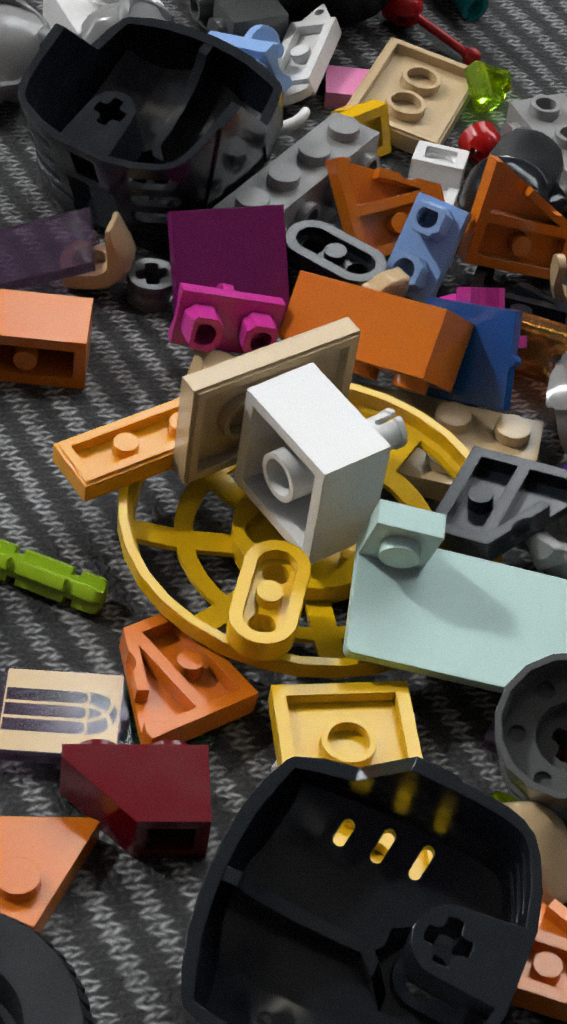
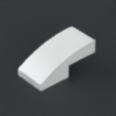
M419 140L411 159L407 179L420 178L441 184L445 202L455 206L470 151Z

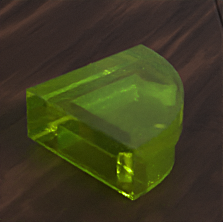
M476 60L464 69L475 112L488 113L501 105L506 97V93L512 88L510 71Z

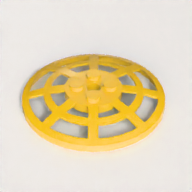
M351 383L348 400L365 419L378 414L386 408H391L396 411L395 417L400 415L406 426L408 434L407 443L397 450L393 449L390 451L382 489L384 488L390 492L400 504L432 511L420 492L404 476L398 473V470L419 447L433 457L455 479L470 451L449 430L424 412L393 396ZM236 464L188 483L179 499L174 517V528L136 520V508L146 479L118 489L117 532L123 558L138 587L155 608L190 638L220 655L258 669L296 677L341 679L375 675L395 669L348 658L343 654L342 643L344 642L346 625L337 626L332 604L347 600L350 597L356 544L311 564L310 579L304 601L309 627L298 626L294 642L314 644L318 657L286 653L274 660L257 661L240 655L231 647L226 634L220 630L227 627L229 608L235 590L228 595L222 592L206 574L197 555L232 557L239 570H241L244 556L253 545L266 540L286 541L230 476L235 472ZM210 491L235 510L231 534L193 531L197 510ZM138 544L176 551L179 563L189 582L211 606L193 615L174 600L147 569L141 557ZM503 554L492 561L502 564Z

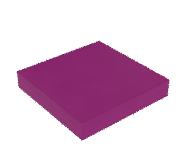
M284 204L167 212L174 315L180 282L214 288L219 283L232 284L235 291L283 298L286 305L282 320L284 319L290 301Z

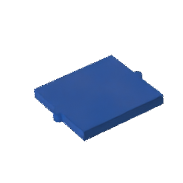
M427 297L426 304L448 309L474 324V328L451 393L428 387L426 396L502 411L509 410L515 367L521 365V358L517 355L523 311Z

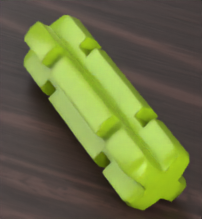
M0 538L1 581L7 583L11 577L15 579L14 586L61 604H64L66 599L72 601L70 604L71 608L90 615L97 614L100 611L108 595L109 582L104 577L86 570L82 571L80 576L75 574L77 571L75 566L27 549L25 554L19 553L21 546Z

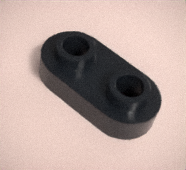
M304 220L293 224L286 231L287 264L299 272L303 270L361 286L387 268L386 258L379 250L329 223L319 220Z

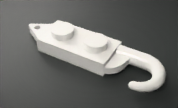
M321 4L302 21L291 22L281 43L284 46V54L278 59L279 68L285 75L290 76L293 82L292 86L283 94V106L302 101L310 95H316L341 37L342 31L337 18L330 16L325 4ZM303 107L293 117L283 120V127L278 137L289 134L302 126L311 113L310 109Z

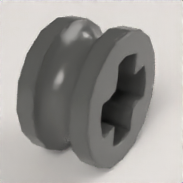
M143 258L133 262L131 270L127 272L128 284L126 285L125 297L128 303L137 309L147 312L164 311L173 305L171 264L159 258Z

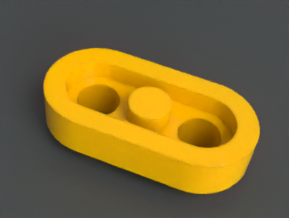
M266 540L253 545L244 556L229 608L226 636L231 647L246 658L257 661L274 660L285 655L293 646L311 573L310 560L306 553L298 546L282 540Z

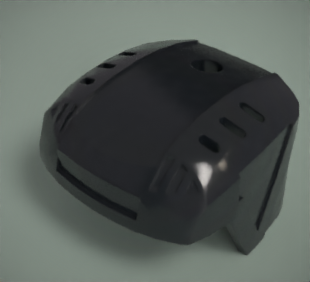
M123 18L107 29L91 45L66 27L56 23L40 44L38 53L22 76L18 87V99L36 149V162L46 188L60 207L79 221L104 233L112 219L113 212H119L132 235L135 245L148 251L169 250L167 212L213 209L215 205L258 173L264 164L268 162L283 127L282 86L266 67L249 54L213 35L179 23L154 18Z
M294 756L287 759L262 781L241 807L224 835L199 890L186 933L181 966L182 1006L193 1024H256L260 1014L268 1015L271 1019L270 1024H501L509 1010L538 931L543 888L541 855L536 835L526 821L511 808L464 783L459 775L418 756L361 768L324 758ZM350 823L354 830L344 846L339 847L335 845L333 838L342 824ZM390 833L394 836V842L381 863L376 864L370 859L371 853L383 834ZM423 850H430L433 854L431 862L419 880H412L408 875L411 867ZM405 972L414 985L437 999L424 1000L413 995L406 986Z

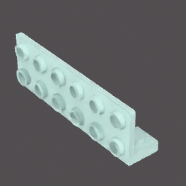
M380 499L357 535L343 644V654L346 657L503 693L505 686L526 665L552 654L567 653V579L439 549L438 547L445 536L447 515Z

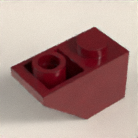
M90 739L80 744H62L60 794L86 817L100 821V829L133 858H206L212 824L209 745H188L183 741L174 739L161 740L153 744H115L105 739Z

